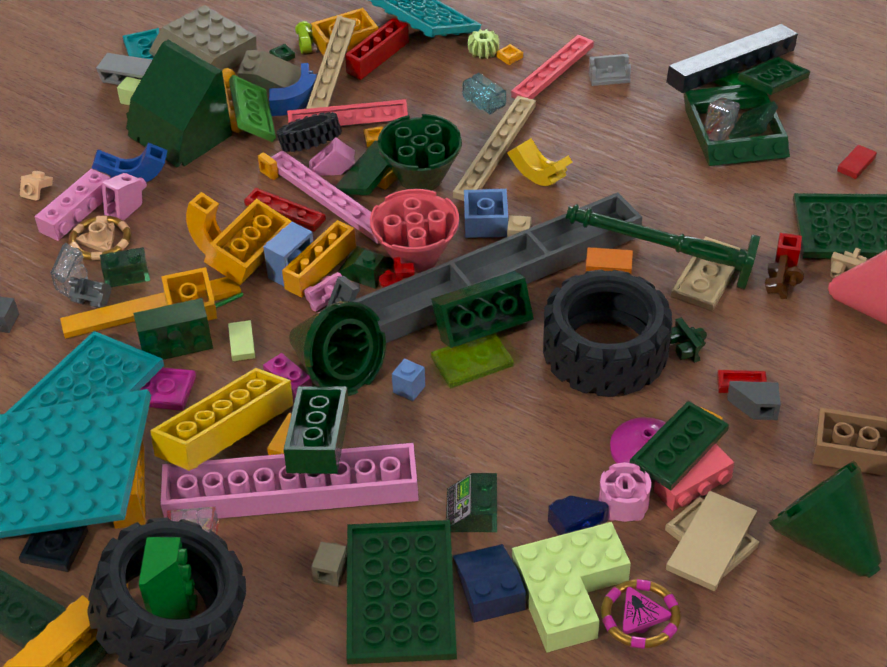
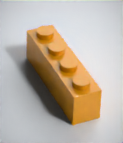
M339 220L334 222L282 270L285 290L302 298L305 295L304 289L309 286H315L356 248L355 228Z
M82 595L75 602H72L59 617L51 621L37 637L30 640L3 667H67L96 640L98 629H91L87 613L90 601Z

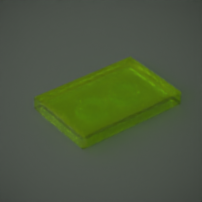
M496 333L453 348L447 346L431 352V359L450 389L514 366V360Z

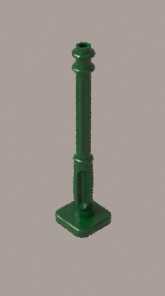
M575 204L573 207L569 206L566 214V219H569L571 224L575 222L583 223L584 228L588 227V225L674 248L677 253L681 252L706 261L735 267L734 270L740 271L737 288L743 290L746 288L761 237L752 234L747 250L740 248L739 251L715 242L685 236L684 234L678 236L592 212V208L587 210L580 209L578 204Z

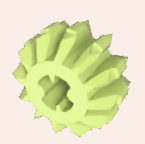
M479 29L478 32L473 31L469 35L468 50L473 57L479 56L480 59L482 57L488 59L489 56H495L499 49V38L494 31H488L487 29L482 31Z

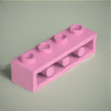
M90 169L35 216L39 232L59 241L103 202L102 182L110 179V177Z

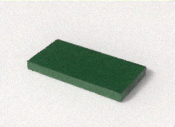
M776 57L740 73L737 80L769 95H773L809 78L811 71Z
M374 141L338 182L335 186L346 195H370L383 177L391 170L379 153L378 141Z
M687 401L630 459V463L639 466L640 471L644 474L646 471L651 479L672 490L728 431L729 424Z

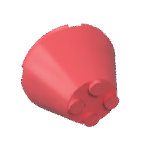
M407 189L386 196L385 201L379 206L376 205L370 215V227L375 238L393 260L394 257H400L401 264L413 263L414 272H422L435 267V264L459 226V213L454 203L448 198L443 199L437 196L434 191L425 189Z

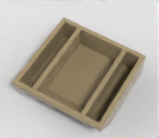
M204 5L163 26L149 52L155 56L160 45L169 39L211 65L223 70L224 68L232 69L241 64L247 50H257L256 35Z

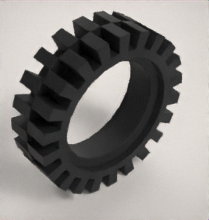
M323 112L318 115L313 114L310 117L305 116L303 119L299 118L295 122H289L277 130V136L282 151L295 152L296 150L302 151L305 148L307 150L313 146L318 147L319 144L332 141L342 134V130L336 113L327 112L324 114Z

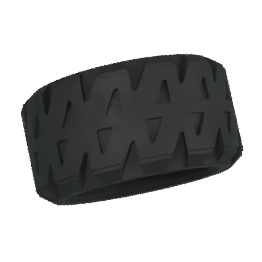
M601 269L587 271L579 276L574 275L562 282V288L556 287L547 299V305L544 307L543 354L547 365H551V372L561 382L566 380L570 383L572 389L585 394L590 392L595 393L597 396L614 397L621 393L628 395L640 391L644 385H650L661 375L662 369L666 367L672 331V310L669 309V302L660 290L655 289L651 282L640 276H632L629 272L618 270L604 271ZM609 321L626 325L639 336L624 343L603 344L587 340L576 333L575 330L587 323Z
M168 517L148 519L147 524L142 526L139 522H136L121 530L118 539L112 538L102 551L88 596V601L90 602L87 613L91 629H98L96 639L108 654L116 653L119 656L118 662L127 667H203L207 661L212 662L223 651L231 637L243 608L246 596V578L243 576V567L233 550L228 551L225 540L213 531L207 532L194 522L184 519L176 522L171 521ZM147 537H180L183 549H187L186 564L191 566L190 580H194V588L202 596L206 605V611L188 619H166L149 613L132 598L126 584L140 576Z

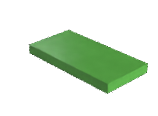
M232 75L229 83L238 128L273 142L276 135L266 89Z

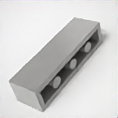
M107 53L96 69L103 83L120 85L126 77L141 80L152 60Z

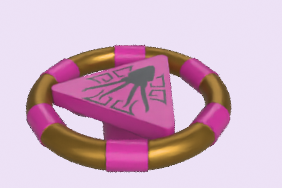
M629 580L616 585L607 593L601 606L602 622L608 633L622 644L634 648L645 649L662 645L673 637L680 625L681 613L674 595L663 586L649 580ZM636 590L651 591L664 599L670 612ZM626 592L623 631H621L611 616V607L618 597ZM670 620L665 629L654 637L643 638L627 635L632 632L644 633L648 631L650 626Z

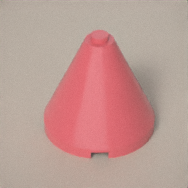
M887 250L836 276L829 283L828 287L829 294L832 295L834 300L887 325Z

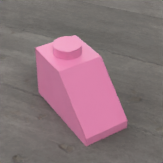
M335 138L309 161V169L319 176L341 175L346 170H350L354 165L355 150L338 138Z

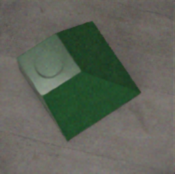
M356 246L337 272L350 281L376 289L379 285V277L392 267L394 260L391 256Z

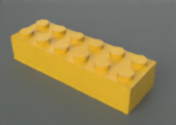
M254 368L150 430L154 456L188 471L197 468L201 463L214 457L220 451L233 445L242 437L249 435L261 425L266 424L269 420L293 406L291 380Z

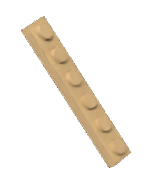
M337 15L306 109L329 107L356 20Z

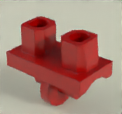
M394 257L395 273H392L390 270L385 271L379 277V284L384 288L414 276V264H401V258Z

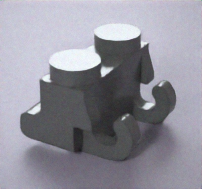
M70 277L69 284L71 289L69 296L71 297V302L83 304L85 300L91 302L90 306L102 308L104 305H107L111 294V286L109 284L85 278Z

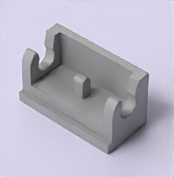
M628 54L590 57L589 77L592 86L630 83L631 64H629Z

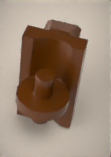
M781 255L778 263L768 264L769 278L765 280L767 293H779L780 299H787L789 285L795 286L804 279L802 270L796 266L788 267L787 255Z

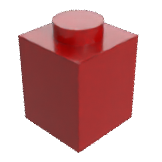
M780 233L775 263L779 262L781 255H787L788 267H797L802 236Z

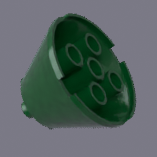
M422 114V117L410 118L407 115L395 119L387 124L378 136L380 155L399 179L401 185L406 189H425L431 191L436 189L442 183L462 147V139L457 126L443 117L431 114Z

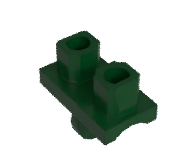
M681 317L675 319V327H672L670 344L679 342L680 344L676 345L675 350L679 359L691 358L695 363L701 359L699 351L706 344L704 340L707 337V333L703 328H689Z

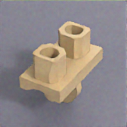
M855 248L853 253L845 251L844 255L833 252L830 276L835 278L865 262L867 258L860 256L861 249Z

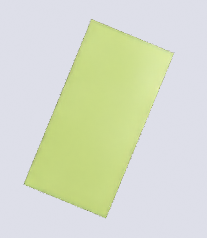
M251 320L228 323L232 361L255 358Z

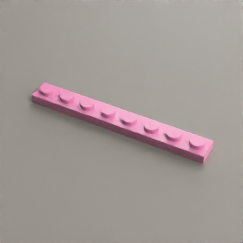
M280 151L271 157L277 161L278 174L377 244L380 243L373 235L370 227L371 211L286 152Z

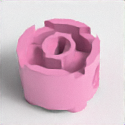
M624 462L613 464L609 467L608 471H604L601 474L598 501L606 519L627 522L640 521L644 518L648 510L651 480L646 471L644 474L640 471L639 466Z

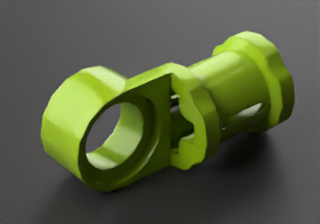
M302 21L295 27L296 34L299 35L300 51L302 54L311 53V44L313 43L312 27L307 21Z

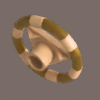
M108 215L92 217L82 221L71 231L69 247L75 255L83 259L92 261L108 259L119 254L128 246L131 239V230L125 221L117 217ZM116 225L123 232V238L113 247ZM89 227V232L80 235L86 228ZM78 244L93 248L100 252L84 251L79 247Z

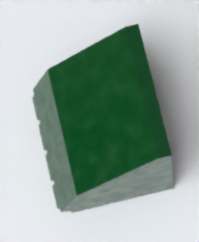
M169 39L164 41L130 99L126 125L128 137L145 148L148 143L168 150L166 161L175 167H179L181 163L185 167L231 137L232 129L222 70Z

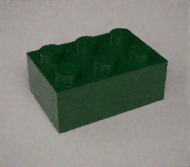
M202 298L133 313L142 351L165 360L213 349Z

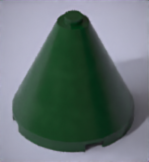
M340 301L331 304L295 326L289 335L290 344L312 382L317 387H347L348 396L357 394L358 389L363 385H370L381 369L386 351L385 332L380 330L377 322L380 320L379 317L368 306L353 301Z
M854 460L790 504L778 514L776 519L769 521L772 528L779 534L860 577L866 575L867 578H870L881 570L878 565L882 562L864 480L861 468Z

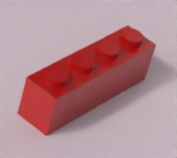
M392 18L345 54L346 73L362 80L409 43V25L396 18Z

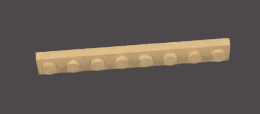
M521 96L516 97L454 189L453 198L464 201V190H479L483 188L536 107V100Z

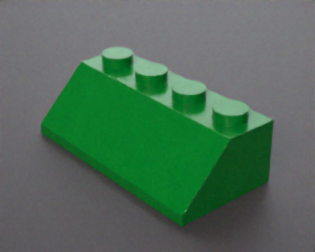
M147 537L139 579V588L146 611L158 617L172 620L192 618V611H196L198 606V596L194 594V580H190L191 566L186 564L187 549H183L180 537Z

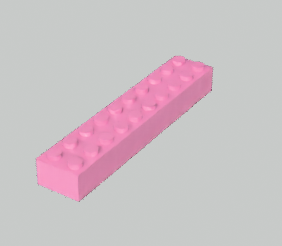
M413 443L342 449L338 474L287 473L284 454L208 460L190 471L174 464H162L161 508L164 518L168 517L171 521L179 522L180 519L195 521L418 501Z

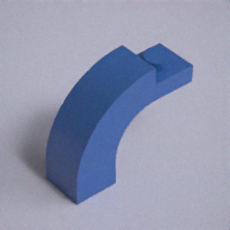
M301 63V77L294 85L285 88L269 89L271 116L288 115L287 111L299 110L307 107L317 78V74H313V70H309V63Z
M148 143L143 153L132 159H122L97 150L92 169L108 174L110 178L127 173L136 178L141 177L148 182L162 170L168 150Z

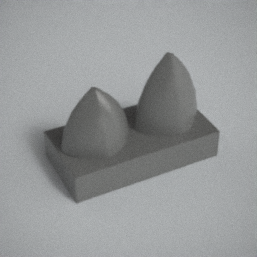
M345 276L338 277L327 307L336 302L355 300L361 290L360 285L356 282H351Z

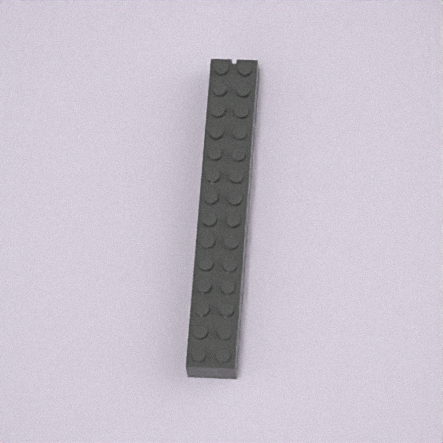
M618 192L580 207V209L584 210L592 208V212L642 226V216ZM563 214L352 301L368 306L377 314L380 319L377 321L380 330L385 332L386 343L436 323L432 298L512 271L523 275L528 284L587 259L588 247L612 249L635 238L590 225L584 228L583 223L579 222L571 224L570 220L566 219V214Z

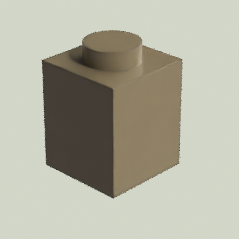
M321 541L311 566L314 582L339 587L347 566L346 546Z

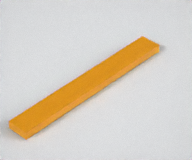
M228 277L210 281L214 301L241 293L240 286ZM163 292L62 317L60 321L64 337L66 339L134 322L133 313L167 306L166 297Z

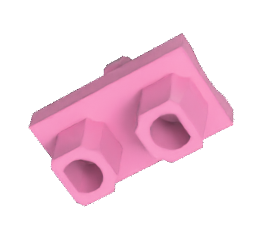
M337 272L332 276H326L317 285L304 289L305 297L313 311L316 312L328 305L337 278L342 276L341 273Z

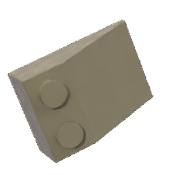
M247 50L237 74L239 78L266 89V93L269 94V89L285 88L297 83L301 77V68L266 51Z

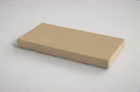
M705 236V238L703 239V240L715 242V243H718V244H721V245H724V246H727V247H730V248H735V249H737V250L740 251V248H739V247H736V246H733V245H730V244H727V243H724V242H721V241H718V240H715V239H712V238H709V237H706V236ZM693 256L673 287L671 297L713 311L737 270H734L735 267L706 261Z
M709 491L669 559L666 570L715 591L757 515V510Z

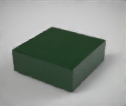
M286 44L269 50L270 54L285 61L295 58V52Z

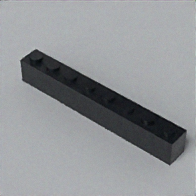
M779 24L671 64L668 68L666 83L681 93L690 91L794 51L798 33L783 24Z

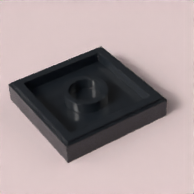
M87 526L31 533L18 557L20 563L69 572L88 533Z

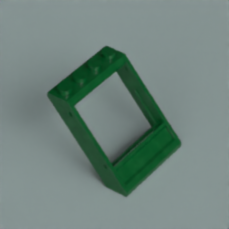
M747 84L684 92L685 111L708 166L790 157L788 135L767 93ZM722 98L721 105L717 112L725 111L727 106L729 111L761 107L774 135L710 141L699 114L707 113L709 105ZM718 106L712 107L711 112H714Z

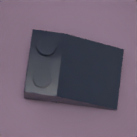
M503 544L453 555V561L474 623L525 610L526 591L519 572Z

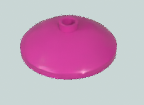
M641 417L622 423L613 432L610 441V451L616 463H630V459L666 422L655 418Z

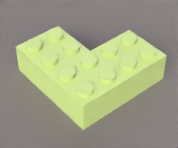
M612 522L512 548V561L526 591V603L546 653L598 639L599 618L588 592L629 581L631 563Z

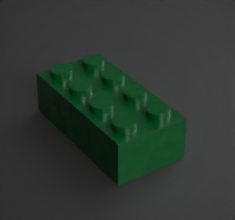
M516 271L431 299L440 339L450 348L534 320L526 278Z
M298 386L283 449L287 473L338 474L349 413L347 387Z

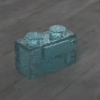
M477 73L472 78L463 81L462 95L464 99L470 100L478 109L492 114L497 109L499 110L506 105V91L482 74Z

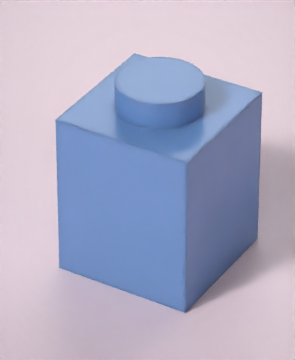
M404 358L392 373L393 393L414 401L425 387V367Z

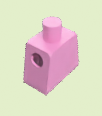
M122 173L103 181L104 215L114 216L123 221L142 205V190L147 187L146 181L141 177L136 178L127 173Z

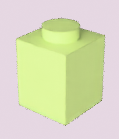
M126 77L120 83L117 91L121 104L130 105V99L141 80Z

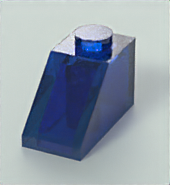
M570 495L562 500L558 499L548 506V522L558 535L571 533L607 522L609 506L606 502Z

